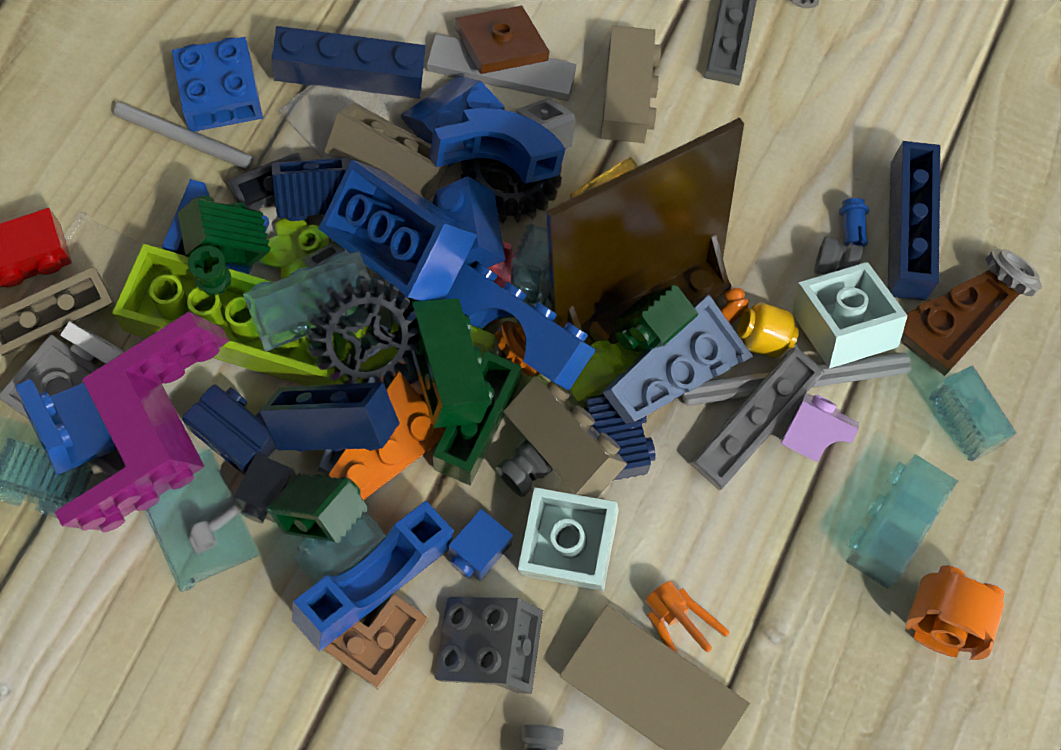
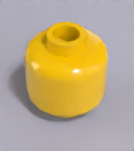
M760 302L751 309L747 308L744 310L738 322L737 334L750 352L770 358H777L787 349L794 347L798 338V328L794 326L795 321L791 312Z

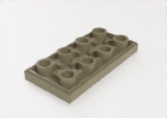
M606 605L559 676L663 750H721L750 705L741 696L608 605Z

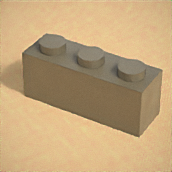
M612 25L601 139L644 143L647 129L654 130L656 108L650 107V98L657 97L659 76L652 75L653 66L659 67L661 45L655 44L656 29Z
M353 103L337 113L324 151L335 158L349 157V161L353 159L385 171L426 200L435 196L436 190L439 189L448 164L435 167L430 158L431 144L357 103Z
M93 266L0 309V356L9 354L66 327L68 322L75 323L115 304L97 268Z
M534 376L503 412L575 494L597 498L627 465L617 453L621 449L620 446L606 433H598L592 426L595 423V419L579 405L573 406L568 400L571 394L567 389L552 381L549 383Z

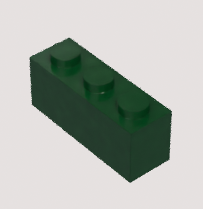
M459 298L412 302L410 308L416 312L417 318L411 323L416 325L419 334L409 337L416 346V350H411L433 428L481 423L488 406L492 403V388L488 381H484L481 371V353L478 347L473 346L470 336V318L467 314H463Z
M486 350L481 357V371L484 381H488L492 388L491 405L488 406L481 423L448 426L433 454L435 471L471 486L505 416L503 411L510 405L521 381L522 366Z

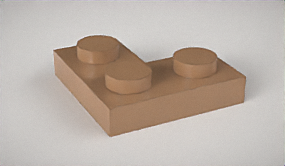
M393 594L369 628L358 621L322 650L379 690L429 620L427 616L396 594Z

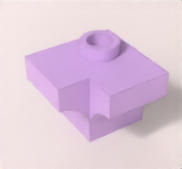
M806 393L801 399L782 437L781 444L818 462L823 451L830 444L838 441L852 443L859 430V422L841 414V410L836 408L837 405L820 395L815 394L812 396Z

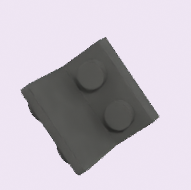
M449 597L446 602L435 679L441 682L497 685L516 693L532 694L543 610L519 598Z

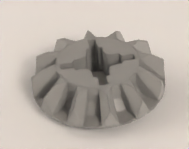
M993 249L986 257L990 271L996 274L998 280L1003 281L1008 288L1011 287L1018 294L1031 297L1041 290L1042 284L1038 273L1019 255L1006 249Z

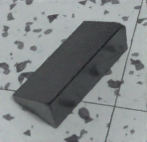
M294 152L272 162L301 161V157L298 152ZM272 162L226 180L237 203H242L247 209L258 210L275 203Z

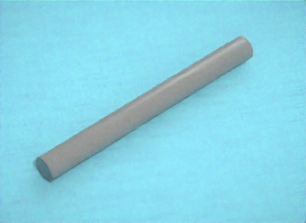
M118 102L114 108V115L216 158L249 170L253 165V156L122 102Z

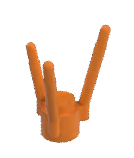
M672 581L665 582L656 588L645 600L652 610L647 617L656 627L663 644L676 653L678 652L664 621L669 626L679 621L704 651L710 652L712 649L710 643L686 615L689 609L722 636L726 637L729 635V630L696 603L684 588L678 590Z

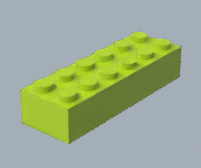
M143 243L112 313L124 332L148 338L184 314L191 312L222 327L230 341L219 348V353L213 359L303 386L343 384L341 377L336 381L331 380L327 375L328 369L320 370L315 364L317 357L311 356L308 351V346L313 341L308 340L305 335L306 330L316 327L308 321V314H320L321 312L315 305V299H322L327 302L329 298L229 269L231 284L226 290L218 295H207L197 288L194 280L195 277L191 274L188 267L189 257ZM352 307L342 316L351 315L356 311L357 307ZM365 326L363 327L364 331L359 329L357 333H353L360 338L362 337L361 333L365 335L371 330ZM333 331L332 345L334 352L345 358L347 354V349L345 348L346 339L342 338L338 332Z

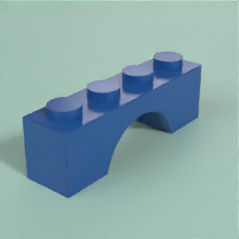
M479 262L475 269L463 263L446 299L459 298L463 314H467L471 325L480 330L498 319H518L526 336V351L523 362L557 385L570 390L596 351L584 342L588 335L569 322L566 323L564 328L553 322L557 314L538 301L533 308L523 302L527 294L509 282L506 283L504 288L496 284L494 281L498 275Z
M427 501L423 502L394 524L380 545L359 564L341 575L333 577L327 575L293 601L292 609L293 623L320 652L445 554L449 549L448 546L454 530Z

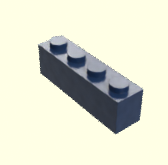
M276 26L272 53L274 81L420 99L426 45Z
M902 141L890 164L887 289L896 298L925 301L939 283L940 145Z

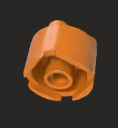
M943 565L940 567L939 572L930 573L921 578L906 622L907 630L913 628L915 630L913 638L940 654L957 658L959 651L972 653L970 660L987 658L991 654L1004 610L1003 598L1005 593L996 585L982 584L965 577V573L957 567Z

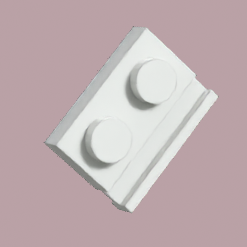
M68 322L61 333L62 337L73 343L70 350L90 362L96 357L104 363H108L125 352L93 331H89L72 322Z

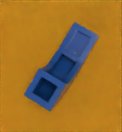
M475 108L463 110L461 123L434 129L430 158L435 167L474 158L494 159L513 168L519 174L524 184L559 176L566 148L547 128L528 117L501 109Z

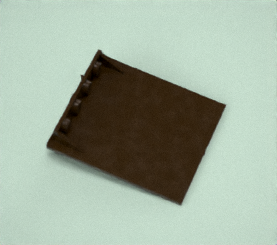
M740 117L546 211L551 286L548 300L552 306V311L557 314L553 322L562 328L569 322L588 335L584 342L596 350L589 362L603 356L612 345L619 342L616 338L617 331L613 327V321L619 319V316L623 315L624 311L629 310L630 306L635 305V301L641 300V296L673 285L678 286L693 305L703 296L709 295L713 300L731 290L732 285L727 276L723 256L744 123Z

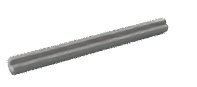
M904 352L863 358L830 369L826 364L818 365L825 373L813 387L909 373L911 371L910 357ZM770 372L706 381L694 390L682 394L684 405L690 406L748 397Z

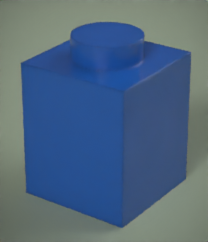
M480 509L449 544V556L453 558L450 564L464 577L469 578L473 575L481 581L512 545L513 534L484 510Z

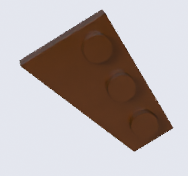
M988 270L952 288L948 293L932 301L928 300L918 305L916 309L906 313L908 316L901 340L942 375L946 376L1020 294L1011 287L1008 288L1003 281L998 280L996 274Z

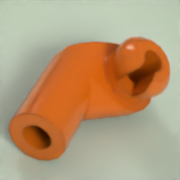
M734 288L725 292L724 300L726 305L719 309L730 325L742 315L749 305V299H745V292L741 288Z

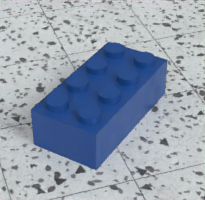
M351 159L318 228L387 282L395 285L404 295L420 301L446 299L477 237V234L385 171Z

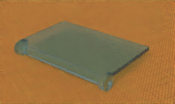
M212 449L199 453L205 468L193 474L195 479L191 483L176 490H167L159 495L160 501L157 504L144 510L180 592L193 588L197 582L260 556L241 512L219 528V530L213 532L218 543L210 550L197 554L189 541L194 525L203 521L209 523L232 506L236 505L238 507Z

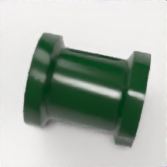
M202 246L191 253L188 259V267L191 274L195 277L194 280L197 288L207 295L223 293L231 284V273L226 266L223 253L213 246Z

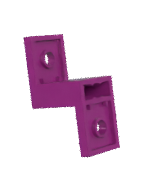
M188 312L82 379L126 467L54 511L62 527L81 528L83 531L89 529L101 530L103 533L112 531L125 523V516L135 510L143 511L154 506L160 501L159 495L169 489L176 490L188 485L195 479L193 474L205 468L162 383L174 382L185 374V369L194 363L204 362L215 357L220 351L219 348L230 342L222 327Z

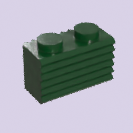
M199 196L192 199L188 205L178 212L186 257H190L191 253L199 247L213 246L223 253L226 264L232 263V265H245V268L251 267L267 255L271 249L268 246L269 240L266 239L268 233L265 232V220L262 219L263 212L247 209L242 203L223 204L214 202V199L210 196Z
M671 285L641 296V300L635 301V305L630 306V309L624 311V314L620 315L619 319L613 321V327L617 331L616 338L625 349L639 353L665 346L698 316V312L679 287Z
M298 473L267 507V511L284 534L341 542V536H346V530H351L352 524H357V518H362V512H367V505L360 496L361 491L359 487L349 478L341 477L337 479L330 476L327 478L320 474L311 476L310 474L301 475Z

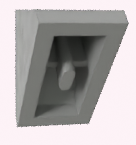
M551 98L516 109L517 114L528 117L547 128L560 140L565 148L572 147L575 117L572 111Z

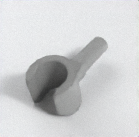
M236 505L209 523L203 521L193 526L189 541L197 554L210 550L218 543L213 532L219 530V528L240 514V510Z

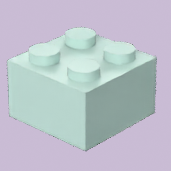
M868 262L798 282L792 315L829 369L899 347L908 316Z
M534 487L518 571L526 577L604 591L619 513L617 502Z

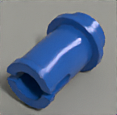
M861 198L846 199L838 210L839 216L843 217V245L847 246L852 242L853 244L865 247L868 245L866 215L869 213V207L865 205V200Z

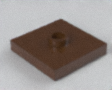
M522 5L455 17V29L480 74L546 62L549 59L550 51Z

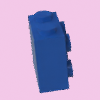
M245 36L224 38L217 42L201 45L190 44L183 48L172 50L182 110L190 131L196 132L264 119L251 55Z

